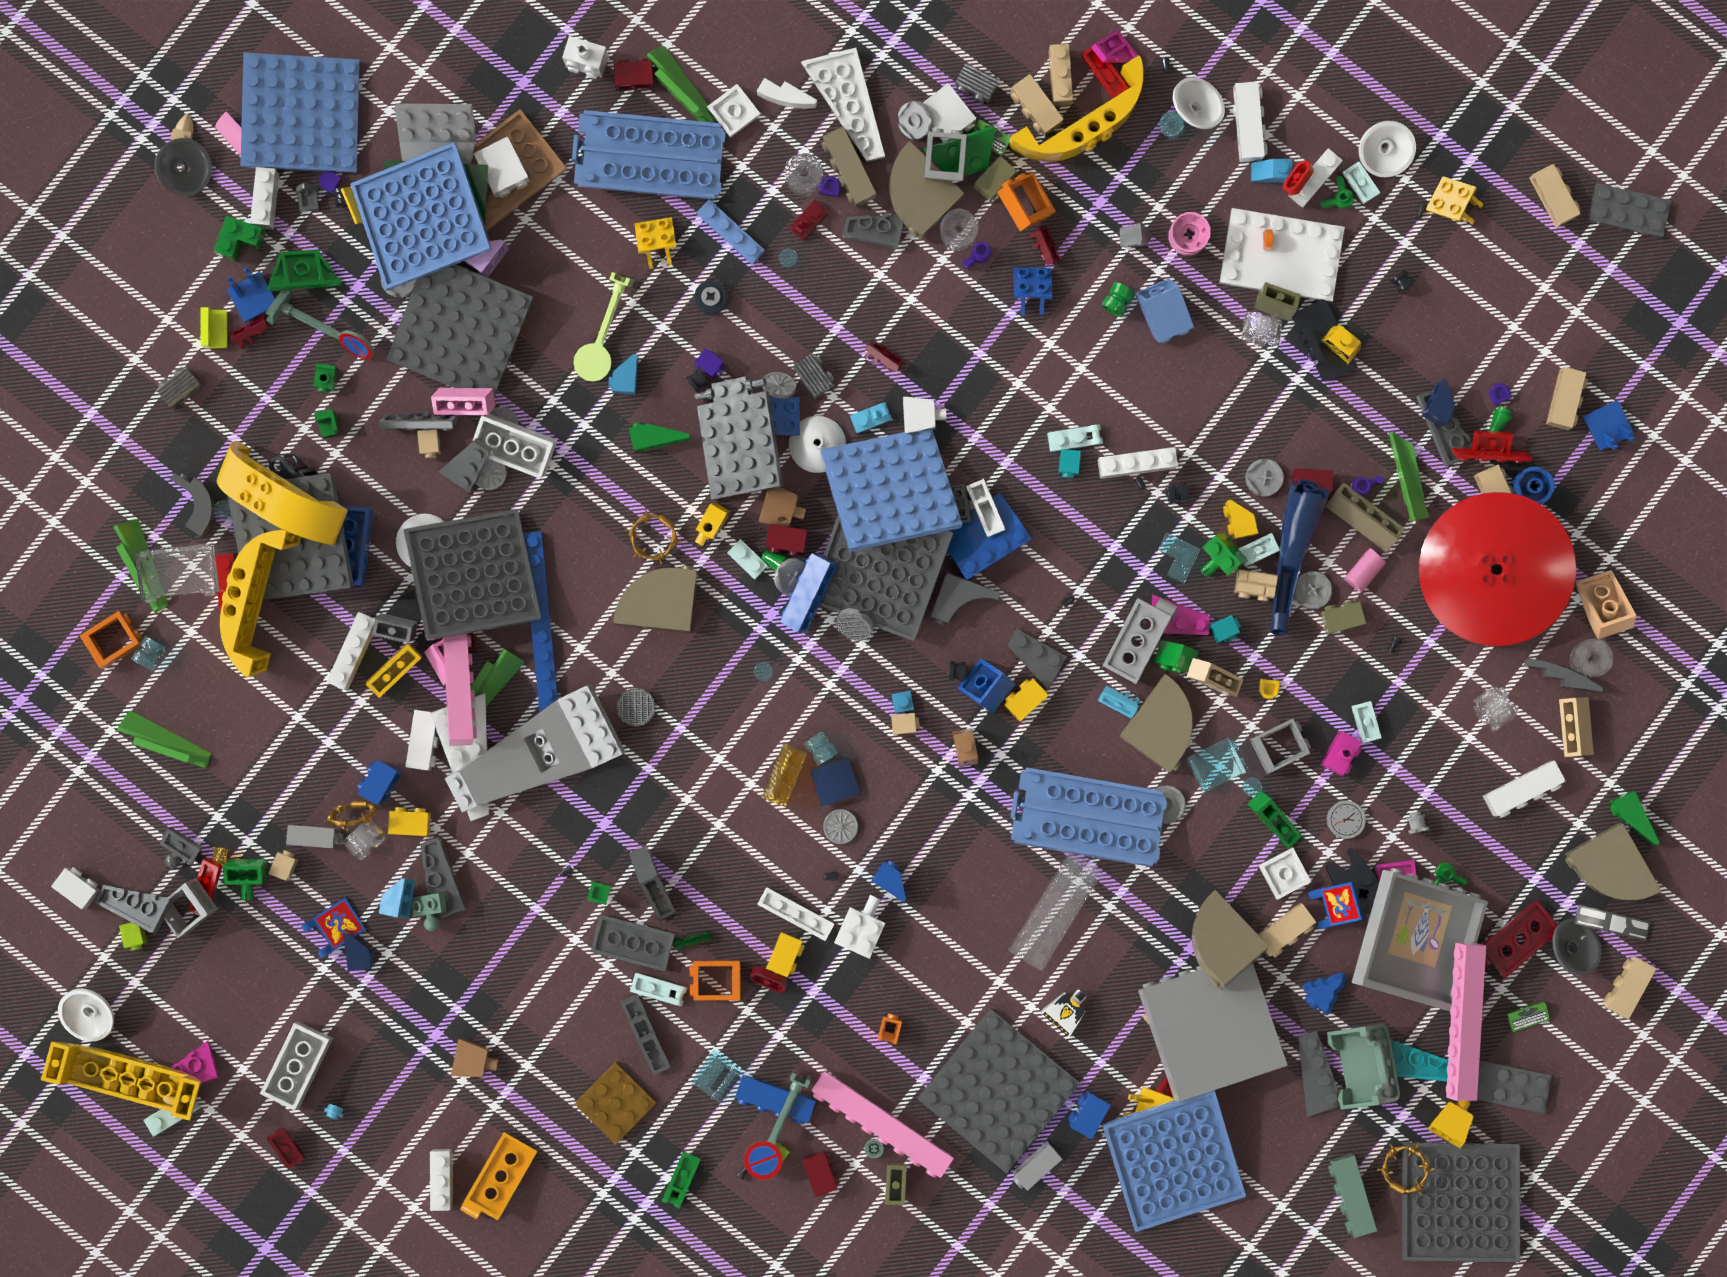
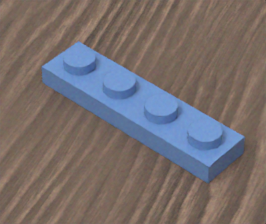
M710 199L696 212L706 224L751 265L765 252L757 242Z

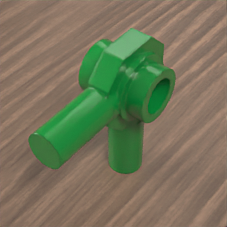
M1343 176L1336 178L1339 191L1334 196L1335 198L1320 201L1321 208L1336 205L1341 209H1345L1353 205V193L1346 189Z
M1448 862L1440 863L1435 870L1437 879L1434 885L1438 886L1439 883L1443 884V882L1451 880L1463 887L1467 884V880L1457 875L1455 867Z

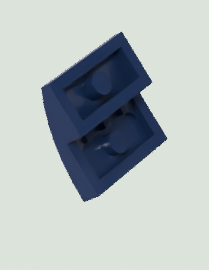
M849 757L809 770L822 807L861 794Z

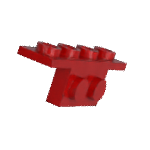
M1474 431L1471 448H1453L1452 450L1458 459L1464 461L1469 459L1488 461V459L1497 462L1513 460L1516 463H1524V461L1532 460V457L1526 451L1511 450L1513 440L1511 432Z

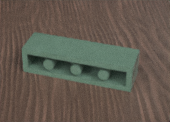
M1349 1154L1329 1160L1331 1164L1328 1166L1329 1173L1336 1181L1334 1190L1342 1201L1339 1204L1342 1215H1346L1347 1222H1345L1347 1233H1351L1356 1238L1377 1232L1355 1156Z

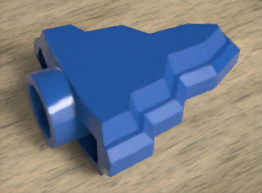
M1342 972L1333 974L1327 979L1319 978L1314 982L1309 980L1302 985V988L1308 995L1305 1001L1314 1011L1319 1008L1327 1016L1334 1009L1333 1004L1338 1000V992L1345 985L1346 975Z

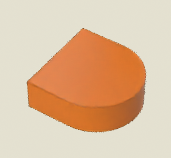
M1265 229L1263 231V249L1271 250L1273 248V230Z

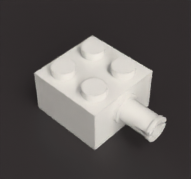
M569 36L562 58L568 71L573 73H579L580 71L586 73V76L597 79V77H603L609 56L606 47Z
M870 895L863 911L861 910L860 912L850 907L834 943L870 959L885 925V922L876 919L874 916L881 900Z

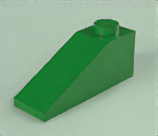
M644 422L632 424L633 427L629 428L635 452L691 440L688 433L644 424Z
M1262 791L1247 804L1286 848L1292 847L1302 837L1274 801Z
M1629 791L1610 800L1611 806L1609 807L1614 816H1617L1620 821L1649 844H1660L1635 791Z

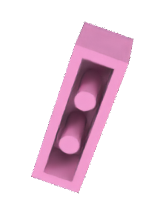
M439 388L431 396L434 415H488L496 406L493 388Z

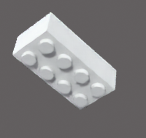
M491 414L481 416L473 439L474 441L477 438L493 448L488 459L540 479L546 475L557 440Z
M295 1022L260 1094L294 1111L299 1109L333 1038L303 1023Z

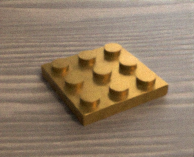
M615 1062L574 1104L616 1145L657 1102Z

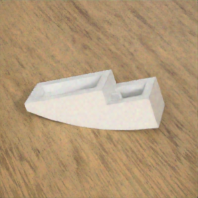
M764 78L757 89V96L778 105L803 109L816 108L818 105L816 99L785 81L779 87Z
M984 479L966 486L987 537L1004 531V525Z

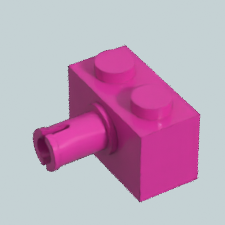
M1338 731L1320 765L1339 776H1343L1344 773L1348 774L1353 765L1350 762L1353 757L1359 755L1362 749L1360 747L1361 741L1343 731Z

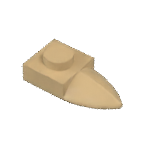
M188 113L179 120L176 128L173 129L170 141L178 138L192 140L194 128Z

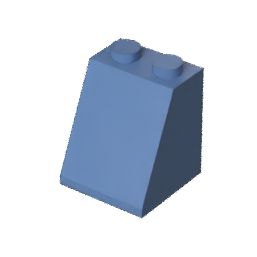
M1169 278L1135 293V297L1152 335L1158 342H1168L1173 336L1186 334L1189 332V329L1194 328L1181 290Z

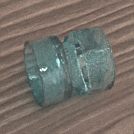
M1168 112L1161 117L1159 127L1165 137L1176 139L1183 134L1185 123L1180 114Z
M145 636L140 643L141 649H136L131 659L144 668L153 671L158 664L157 658H161L167 648L152 638Z
M824 731L819 732L803 744L809 753L814 754L812 758L818 766L838 753L834 745L828 743L829 738Z

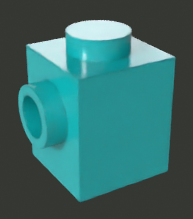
M1230 615L1211 624L1209 628L1217 643L1223 640L1228 643L1237 638L1236 634L1240 633L1239 628L1241 626L1237 618H1233Z

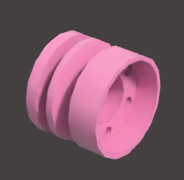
M1186 212L1179 215L1169 230L1168 240L1171 247L1177 253L1185 256L1199 253L1206 246L1210 238L1209 223L1202 215L1196 212ZM1187 231L1193 234L1191 240H1188V237H1184Z

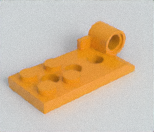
M503 1132L460 1210L476 1220L481 1212L499 1220L538 1151ZM509 1153L515 1154L517 1158L516 1162L512 1165L507 1164L505 1161V1157ZM500 1170L505 1171L507 1174V1178L503 1182H498L495 1178L496 1173ZM488 1188H494L497 1191L494 1199L486 1197L485 1192Z

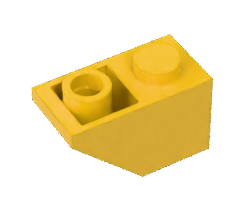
M1232 500L1225 502L1226 506H1223L1225 517L1229 518L1230 524L1227 525L1229 536H1233V540L1257 535L1258 530L1254 514Z

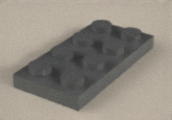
M1597 183L1595 184L1587 221L1662 238L1671 200Z
M600 914L590 952L666 971L675 934Z
M1479 1060L1477 1100L1545 1113L1552 1075Z

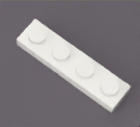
M767 887L757 904L826 941L834 926V923Z

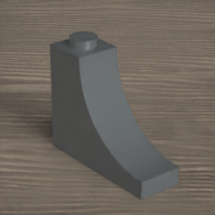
M946 573L930 618L934 619V623L944 626V623L949 624L954 613L963 605L980 599L998 601L1000 592Z
M647 845L630 852L629 855L639 884L658 920L676 913Z

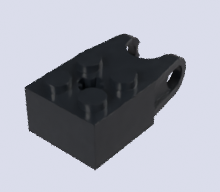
M292 453L285 454L283 457L275 456L269 462V469L283 479L320 474L314 467L309 468ZM288 457L292 458L293 461H294V464H292L291 462H289L286 458H288ZM276 460L280 461V465L282 468V470L280 471L276 470L274 467V462Z
M1350 847L1347 849L1352 864L1349 869L1345 871L1338 870L1329 861H1326L1324 865L1333 886L1354 882L1364 919L1371 915L1379 882L1369 866ZM1361 892L1367 894L1365 900L1363 899V897L1361 899L1359 898Z

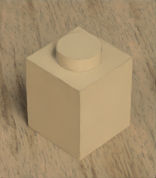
M437 429L417 431L420 455L425 456L426 459H431L441 454L440 436Z
M915 713L891 715L893 735L916 733V729L920 728L919 717H915Z
M286 850L283 853L277 852L268 874L285 881H290L299 859L294 858V853Z

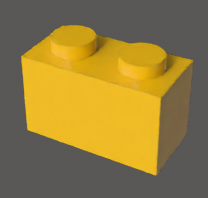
M1026 679L1019 686L1021 690L1017 694L1012 692L1005 699L1007 703L1004 706L1019 722L1049 696L1034 679L1031 681Z
M395 807V811H389L388 834L429 836L431 813H426V809L414 808V812H406L407 808Z
M781 932L766 969L788 977L789 973L793 975L797 966L794 963L796 956L800 957L804 946L801 945L802 940Z

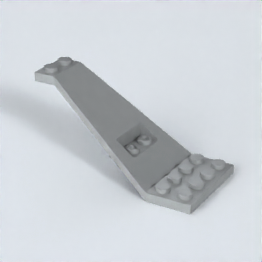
M472 104L395 105L402 161H408L455 142L457 143L463 164H472L476 142Z
M588 684L553 702L462 770L447 776L445 780L462 812H465L475 806L594 768L624 754L625 750L592 685Z

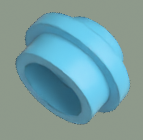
M329 1104L324 1110L327 1113L326 1116L331 1119L337 1120L338 1117H343V1109L335 1105Z

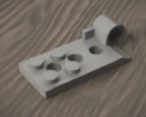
M1137 598L1103 666L1137 684L1163 633L1174 618L1178 607L1162 598L1159 599L1155 607ZM1144 618L1151 621L1149 629H1144L1141 626ZM1138 635L1142 638L1141 646L1133 644L1132 639L1134 636ZM1126 652L1133 655L1134 660L1132 663L1125 662L1124 654Z

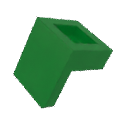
M329 409L314 413L315 421L319 424L320 433L323 438L341 434L336 411Z
M592 881L587 900L607 905L612 886Z

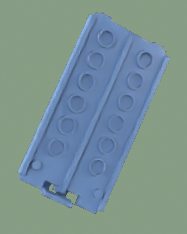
M584 110V114H580L578 133L586 134L585 140H580L578 135H574L572 161L576 163L574 184L585 188L714 200L715 196H719V193H721L723 142H725L726 132H724V128H720L721 123ZM579 149H581V154H584V156H578Z
M1027 767L1025 771H1021L1018 790L1026 791V795L1024 798H1020L1019 792H1014L1010 816L1014 821L1011 840H1015L1014 843L1152 867L1159 860L1160 850L1158 849L1163 813L1167 805L1166 796H1162L1163 791ZM1018 806H1019V810H1018V811H1022L1021 814L1017 813Z

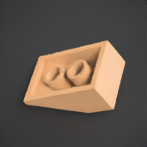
M1612 570L1576 582L1589 623L1598 639L1634 628L1636 614Z

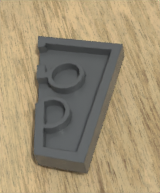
M897 214L846 217L842 237L898 250L904 223Z
M476 438L438 472L470 493L493 448Z
M1016 629L1007 645L1043 686L1049 690L1067 656Z

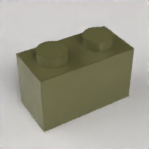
M999 156L974 183V188L991 203L993 199L998 200L1000 198L997 192L1003 188V183L1010 179L1015 181L1017 170Z
M1265 282L1258 292L1254 308L1290 321L1297 311L1301 295Z
M1354 600L1343 602V606L1336 608V605L1324 607L1325 611L1320 613L1326 635L1366 624L1361 603H1355Z
M887 1163L886 1205H905L907 1165L904 1163Z

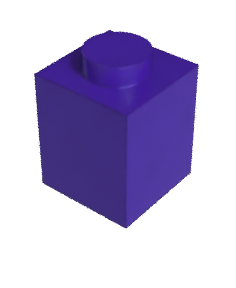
M706 348L694 363L695 367L712 379L716 376L719 377L725 370L723 367L724 361Z

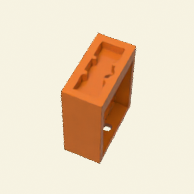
M1033 172L1028 175L1023 173L1017 176L1015 181L1012 179L1002 184L1003 188L997 192L1020 232L1046 220L1056 212ZM1023 187L1035 207L1036 213L1028 216L1014 189Z
M118 611L80 635V638L101 669L109 667L143 645L141 641L143 637L137 629H133L131 625L132 619L127 613L124 614ZM119 620L132 642L106 658L93 635Z
M741 960L693 961V965H690V977H693V984H690V996H693V1000L741 999ZM699 966H732V995H699Z

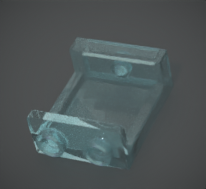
M1226 738L1186 758L1202 793L1246 773L1244 769L1247 767L1242 757H1238L1236 753L1238 747L1234 740Z

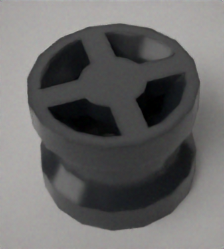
M345 187L336 188L332 191L333 196L336 197V207L348 206L341 191Z
M1406 269L1390 280L1392 284L1397 286L1399 293L1415 282L1412 278H1409Z
M698 369L694 371L693 375L685 377L696 393L700 391L702 386L709 384Z
M950 661L949 680L958 678L961 681H965L966 662L956 663L955 661Z

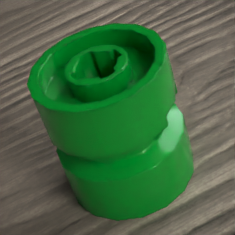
M1114 282L1109 291L1110 296H1106L1101 306L1109 313L1122 318L1127 310L1126 304L1131 303L1135 292L1121 283Z

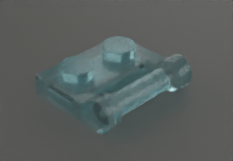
M713 1050L691 1083L714 1100L720 1102L723 1098L722 1094L734 1077L739 1075L742 1070ZM725 1067L729 1068L730 1071L717 1090H712V1085Z

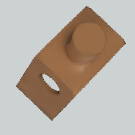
M781 487L767 489L758 522L789 526L792 517L803 520L806 509L795 506L798 497L796 494Z
M972 729L953 731L959 767L978 764V755Z
M460 1038L456 1047L451 1076L483 1077L486 1069L497 1071L499 1059L488 1057L489 1048Z

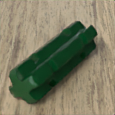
M709 931L701 932V934L698 933L684 937V939L674 940L675 949L680 950L684 949L685 946L687 948L701 944L703 941L708 942L712 939Z

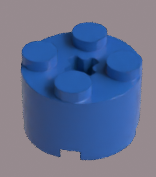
M1529 467L1513 478L1511 487L1514 494L1527 497L1541 505L1551 497L1555 484L1552 475L1548 471L1540 467ZM1530 485H1532V486L1535 485V486H1536V489H1534V490L1531 489V488H1530Z

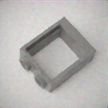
M932 128V131H928L924 179L963 181L967 134H963L962 130H951V133H944V129ZM933 137L961 140L958 173L930 170Z
M1290 719L1249 739L1266 774L1310 754L1309 749L1311 746L1306 738L1303 739L1300 733L1302 728L1298 721ZM1289 726L1301 752L1273 765L1261 739Z
M288 825L286 844L339 848V845L343 844V833H341V829Z
M197 878L184 883L168 896V898L176 901L185 893L200 914L198 918L187 925L175 906L171 905L164 920L177 938L191 932L218 910Z
M1046 1141L1013 1171V1181L1020 1189L1024 1187L1028 1191L1056 1166L1062 1158Z

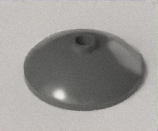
M178 138L167 142L158 151L155 159V173L158 181L167 191L179 196H189L200 192L208 184L212 174V163L208 152L201 144L191 139ZM178 164H181L183 167L181 171L177 169Z
M1569 918L1559 923L1553 934V950L1558 962L1567 972L1577 976H1584L1592 973L1598 967L1601 959V944L1593 928L1574 924L1575 918Z

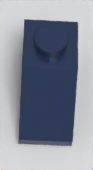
M1445 379L1436 384L1421 415L1439 426L1450 423L1454 417L1453 410L1455 404L1448 382Z
M343 931L348 972L371 969V963H375L374 953L369 952V947L351 933Z

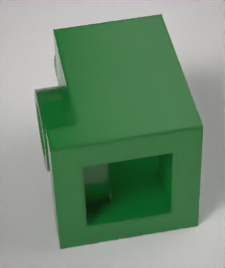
M316 363L313 387L318 389L317 392L329 393V391H335L338 368L332 365ZM327 375V380L321 381L322 376Z

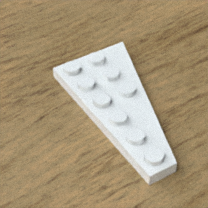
M852 48L802 61L801 64L865 161L870 162L885 158L857 49Z
M485 693L475 696L474 702H471V709L475 708L476 720H472V726L476 727L477 739H473V745L449 746L447 707L430 713L453 774L462 770L487 751ZM489 802L467 810L470 821L489 815Z

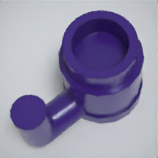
M984 242L977 243L972 250V256L963 261V268L968 269L975 263L982 264L987 262L991 256L989 245Z
M1377 476L1371 480L1359 477L1352 481L1350 488L1363 497L1370 491L1371 487L1379 485L1384 479L1382 476Z

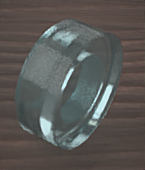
M786 248L780 252L779 263L781 266L792 268L797 264V253L793 249Z
M220 500L214 505V514L218 518L226 520L232 517L228 501Z
M760 662L754 668V675L760 681H767L773 675V668L767 662Z
M1250 777L1244 780L1242 790L1247 796L1253 797L1262 790V784L1259 779Z

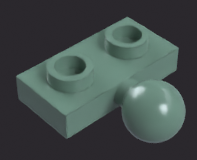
M444 892L414 897L412 899L413 917L426 915L424 927L427 931L433 932L439 927V920L434 917L435 913L447 912Z

